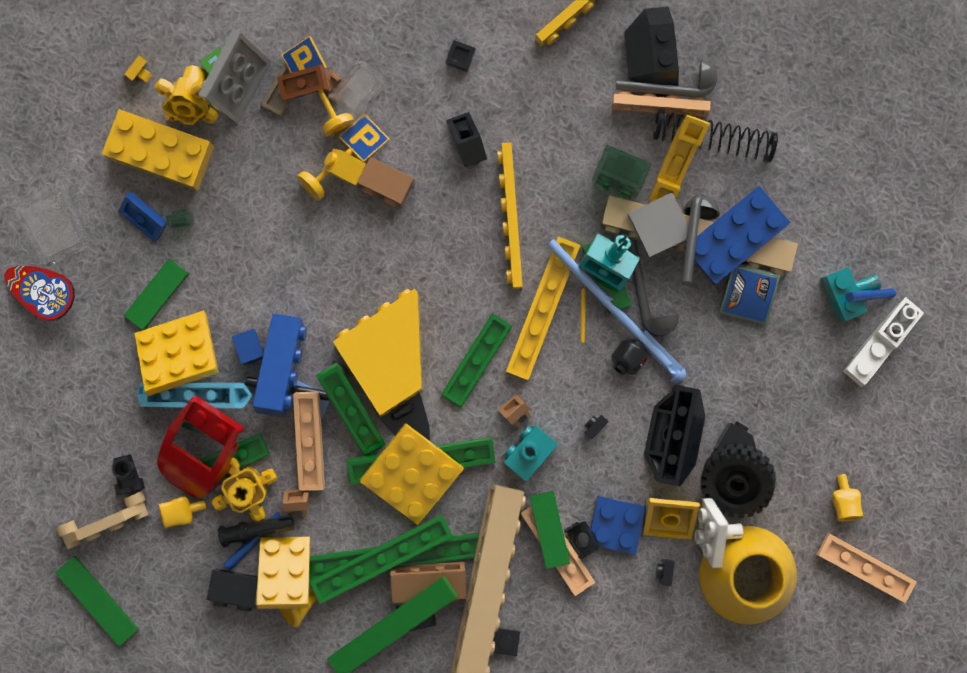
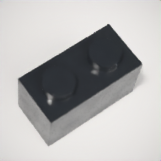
M216 568L212 570L206 600L213 601L212 605L227 607L228 604L237 605L238 610L251 612L252 608H257L258 576Z

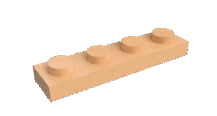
M619 92L614 94L612 100V110L658 114L659 110H665L666 114L669 115L674 112L676 115L684 114V116L690 115L695 117H707L711 101H704L700 97H693L689 100L669 95L663 98L656 97L655 94L650 93L637 96L630 92Z
M295 392L293 394L299 491L323 490L325 488L320 392Z
M532 506L521 512V515L540 542ZM565 537L571 564L556 568L576 596L596 582Z
M829 533L816 554L903 603L907 602L917 581Z

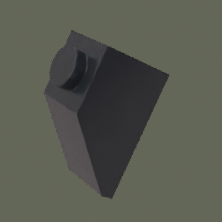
M467 112L447 119L464 167L476 165L481 161L487 160L481 136L470 113Z
M737 421L735 424L728 423L713 448L718 451V448L722 446L726 449L728 444H733L734 447H737L739 443L743 444V448L747 449L748 445L753 446L754 452L757 451L753 435L747 432L749 428Z

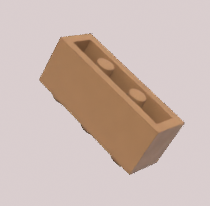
M465 563L406 565L391 568L392 603L405 604L443 576L446 577L458 595L452 602L467 599Z

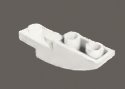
M903 298L853 355L854 358L843 372L860 387L865 386L889 354L900 345L924 312L909 299Z

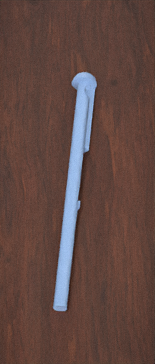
M553 239L547 247L617 320L645 346L647 351L672 376L670 379L672 383L679 384L683 382L686 378L685 369L646 329L642 332L623 311L614 306L611 302L613 298L608 296L582 268L578 267L579 265Z

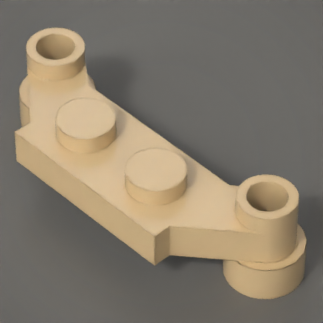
M140 491L124 498L127 506L126 509L79 529L74 520L55 529L58 536H62L68 550L81 544L80 540L86 538L88 542L100 537V531L109 528L111 532L123 527V521L133 516L135 520L149 515L144 503L146 499L143 492Z

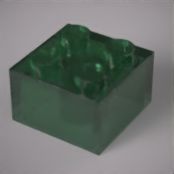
M607 144L592 180L596 181L595 185L599 188L608 190L610 187L617 190V195L630 200L631 197L636 198L641 191L652 163Z

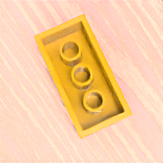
M119 109L102 155L111 161L198 191L214 146L205 139Z

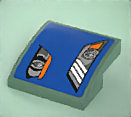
M740 264L728 275L719 313L766 325L776 295L780 274Z

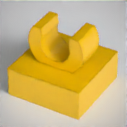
M138 56L123 76L130 81H133L137 76L147 83L152 74L142 68L147 61Z

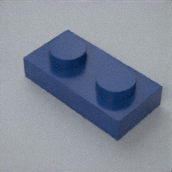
M132 192L124 197L118 211L153 242H156L162 236L168 223Z

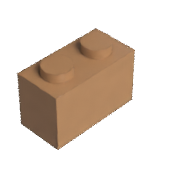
M370 157L357 183L362 188L361 192L373 198L376 194L383 198L382 202L395 208L396 205L403 206L415 181L413 177Z

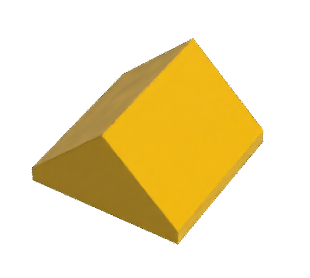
M646 497L643 535L692 540L700 507L698 502Z

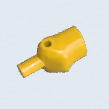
M846 474L838 475L837 480L840 490H836L832 494V501L838 521H853L863 518L860 491L849 488Z
M185 496L158 504L164 529L189 524L193 520V513L207 509L204 500L190 504Z

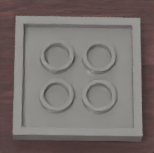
M233 29L230 36L225 40L221 53L214 61L207 79L202 83L198 95L230 121L239 124L271 61L241 32Z

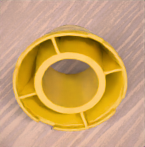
M742 526V539H726L722 567L712 568L707 558L703 555L699 569V582L706 601L723 618L739 624H759L774 618L788 605L796 588L797 569L791 551L778 536L763 528ZM761 554L770 564L772 570L771 584L768 590L760 597L750 600L741 599L733 585L735 568L744 558L750 555Z

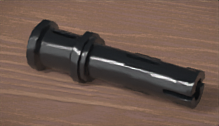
M289 514L250 524L241 521L238 525L230 527L219 526V541L222 547L225 548L229 544L241 541L242 543H248L254 537L294 530V519Z

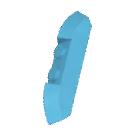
M140 382L137 390L139 406L185 407L189 400L196 395L214 408H244L253 396L243 383L190 382L148 396L144 390L143 382Z

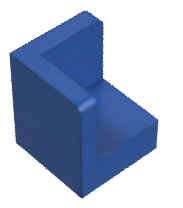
M255 329L232 336L242 365L263 359L265 349L261 346Z

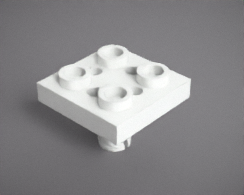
M712 498L702 499V506L698 511L699 526L698 530L695 531V542L697 545L699 544L704 557L707 558L712 568H719L723 564L726 539H742L743 527L740 523L728 524Z

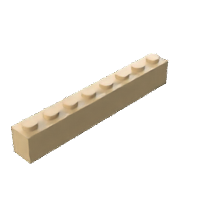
M609 195L600 227H604L607 233L619 235V232L629 234L628 238L640 241L627 214L645 204ZM684 215L685 220L689 226L690 216ZM699 218L697 236L714 222ZM773 237L742 263L757 269H768L769 272L780 274V277H783L784 274L792 271L798 243ZM687 240L675 245V250L685 253L683 247L686 246Z
M490 484L467 590V599H465L450 673L490 672V667L488 666L489 656L493 655L495 649L493 637L500 625L499 609L503 607L505 601L504 585L508 583L510 578L509 561L515 554V544L513 542L515 534L517 535L520 530V520L518 519L520 510L524 509L526 500L525 496H523L524 491L495 484Z

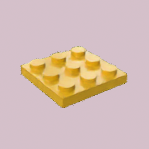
M204 311L135 333L144 390L148 396L219 373L209 323Z
M405 423L361 477L360 482L415 524L419 525L464 468Z

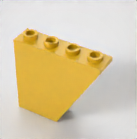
M409 289L404 290L397 296L398 300L392 304L389 302L384 303L376 309L378 313L371 317L368 315L364 316L356 322V327L350 331L347 328L336 335L337 339L333 341L381 417L423 391L419 295L415 289L412 291Z

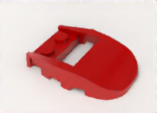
M195 395L167 429L157 458L159 471L172 485L192 497L201 498L210 494L220 484L222 477L229 472L232 466L230 465L232 457L236 454L238 444L235 442L237 436L244 431V427ZM183 421H187L224 446L212 469L172 443Z

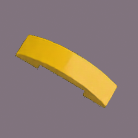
M686 115L661 165L649 198V203L670 193H673L675 199L677 198L682 180L697 147L701 145L710 123Z

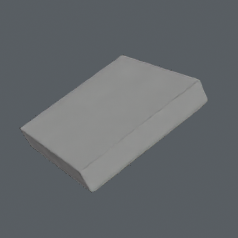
M673 193L627 214L648 258L687 240L688 224Z

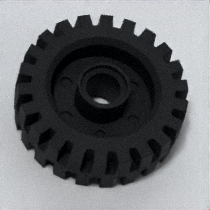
M739 443L737 447H734L733 444H728L726 449L722 446L718 448L717 452L714 451L710 455V458L707 459L701 475L702 494H705V499L712 498L723 515L727 511L729 512L728 517L732 518L734 514H738V518H744L745 514L748 517L754 516L755 511L759 514L762 512L763 507L766 508L770 500H772L776 484L774 466L772 463L769 464L770 459L767 456L762 457V451L758 449L754 452L753 446L748 445L747 449L743 448V444ZM734 479H740L743 482L737 483L734 481Z

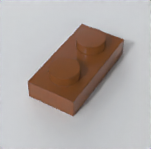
M324 65L313 66L277 77L282 101L292 100L329 89Z

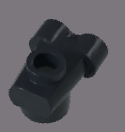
M131 454L113 458L112 472L116 476L117 484L114 485L116 496L145 489L143 478H139ZM126 463L129 465L128 473L122 470V466Z

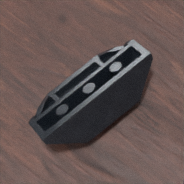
M669 7L644 9L624 31L629 80L631 82L679 86L675 28ZM655 94L656 97L666 98L667 96H669L664 94Z
M676 385L670 393L654 406L644 455L656 482L680 487L696 465L706 418L700 389Z

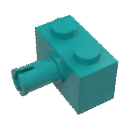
M597 234L578 267L621 291L631 277L640 258L627 250L631 245L628 237L624 242H621L625 236L619 235L613 243L610 239Z
M849 267L820 279L839 323L868 312L863 301L848 302L845 298L848 292L881 289L880 282L870 285V283L879 280L876 274L855 282Z
M536 425L533 428L528 426L519 436L522 439L519 445L515 447L512 444L503 455L507 458L504 463L525 481L532 476L558 445Z

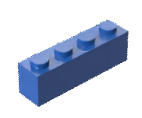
M272 314L253 401V408L258 414L286 417L287 410H291L293 397L290 396L291 387H295L297 383L296 364L301 362L302 349H300L301 341H305L307 335V327L304 326L301 317Z

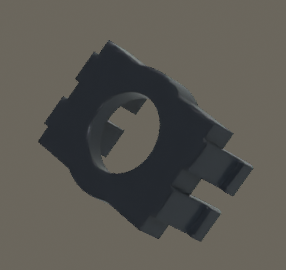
M586 521L575 522L571 527L569 526L564 529V533H567L572 546L579 555V559L582 560L588 557L600 547ZM582 532L589 536V544L586 547L581 546L578 542V536Z

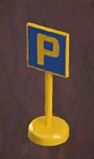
M311 36L306 37L281 54L291 73L317 65H324V69L327 68ZM324 91L318 92L331 117L322 127L324 136H333L349 128L355 121L353 116L348 113L336 116Z
M366 114L361 116L339 136V139L349 148L345 152L350 155L354 153L362 162L369 159L389 140ZM302 171L296 176L300 185L315 200L320 201L325 196L324 189L319 182L329 173L323 171L314 178L310 173Z

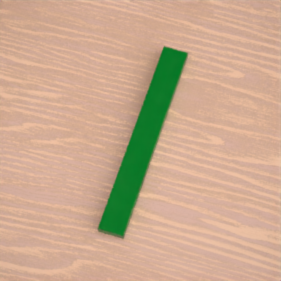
M480 532L453 536L397 566L437 564L472 559L475 557ZM376 547L310 556L309 582Z

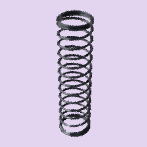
M665 110L658 111L656 118L657 127L653 133V140L657 141L659 138L663 116L662 142L665 140L667 120ZM674 112L670 115L668 119L667 127L671 121L672 116L674 117L671 143L675 137V126L677 129L681 121V118L683 117V120L685 118L684 114H682L679 117L677 124L676 114ZM711 119L708 121V123L711 122L708 151L711 149L712 137L720 124L718 153L720 152L722 138L729 126L727 155L729 154L731 140L737 128H739V140L736 156L739 154L741 140L748 129V144L745 158L748 157L750 142L757 131L758 140L754 159H757L759 145L763 136L767 133V146L763 161H767V163L773 161L778 143L777 132H773L769 139V132L767 130L760 137L758 129L754 130L751 135L750 128L747 127L741 135V127L739 125L735 127L732 133L731 124H727L723 131L721 121L716 124L713 131V121ZM771 145V147H772V148H771V152H770V154L768 155V149H769V146Z

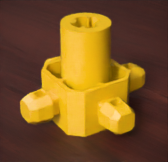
M194 65L185 68L183 76L173 84L161 78L156 82L154 89L163 97L165 96L162 108L166 113V119L171 122L178 120L185 125H194L200 118L210 124L217 120L219 114L210 106L208 107L209 103L198 95L202 83L208 77L204 69Z
M232 457L230 463L232 466L228 472L231 476L223 481L221 488L224 495L221 493L212 500V504L215 510L227 508L228 504H230L233 511L239 513L249 509L251 518L258 522L266 517L263 506L259 505V503L265 500L268 490L265 484L270 485L275 482L278 476L274 469H267L261 472L262 475L259 474L256 468L249 466L240 470V463L235 457ZM239 487H242V490L246 488L247 494H241Z

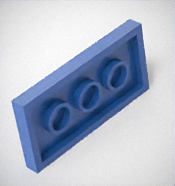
M759 185L697 236L694 262L712 284L716 285L788 226L790 221Z

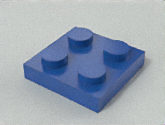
M597 496L590 530L594 533L599 546L636 555L646 507Z

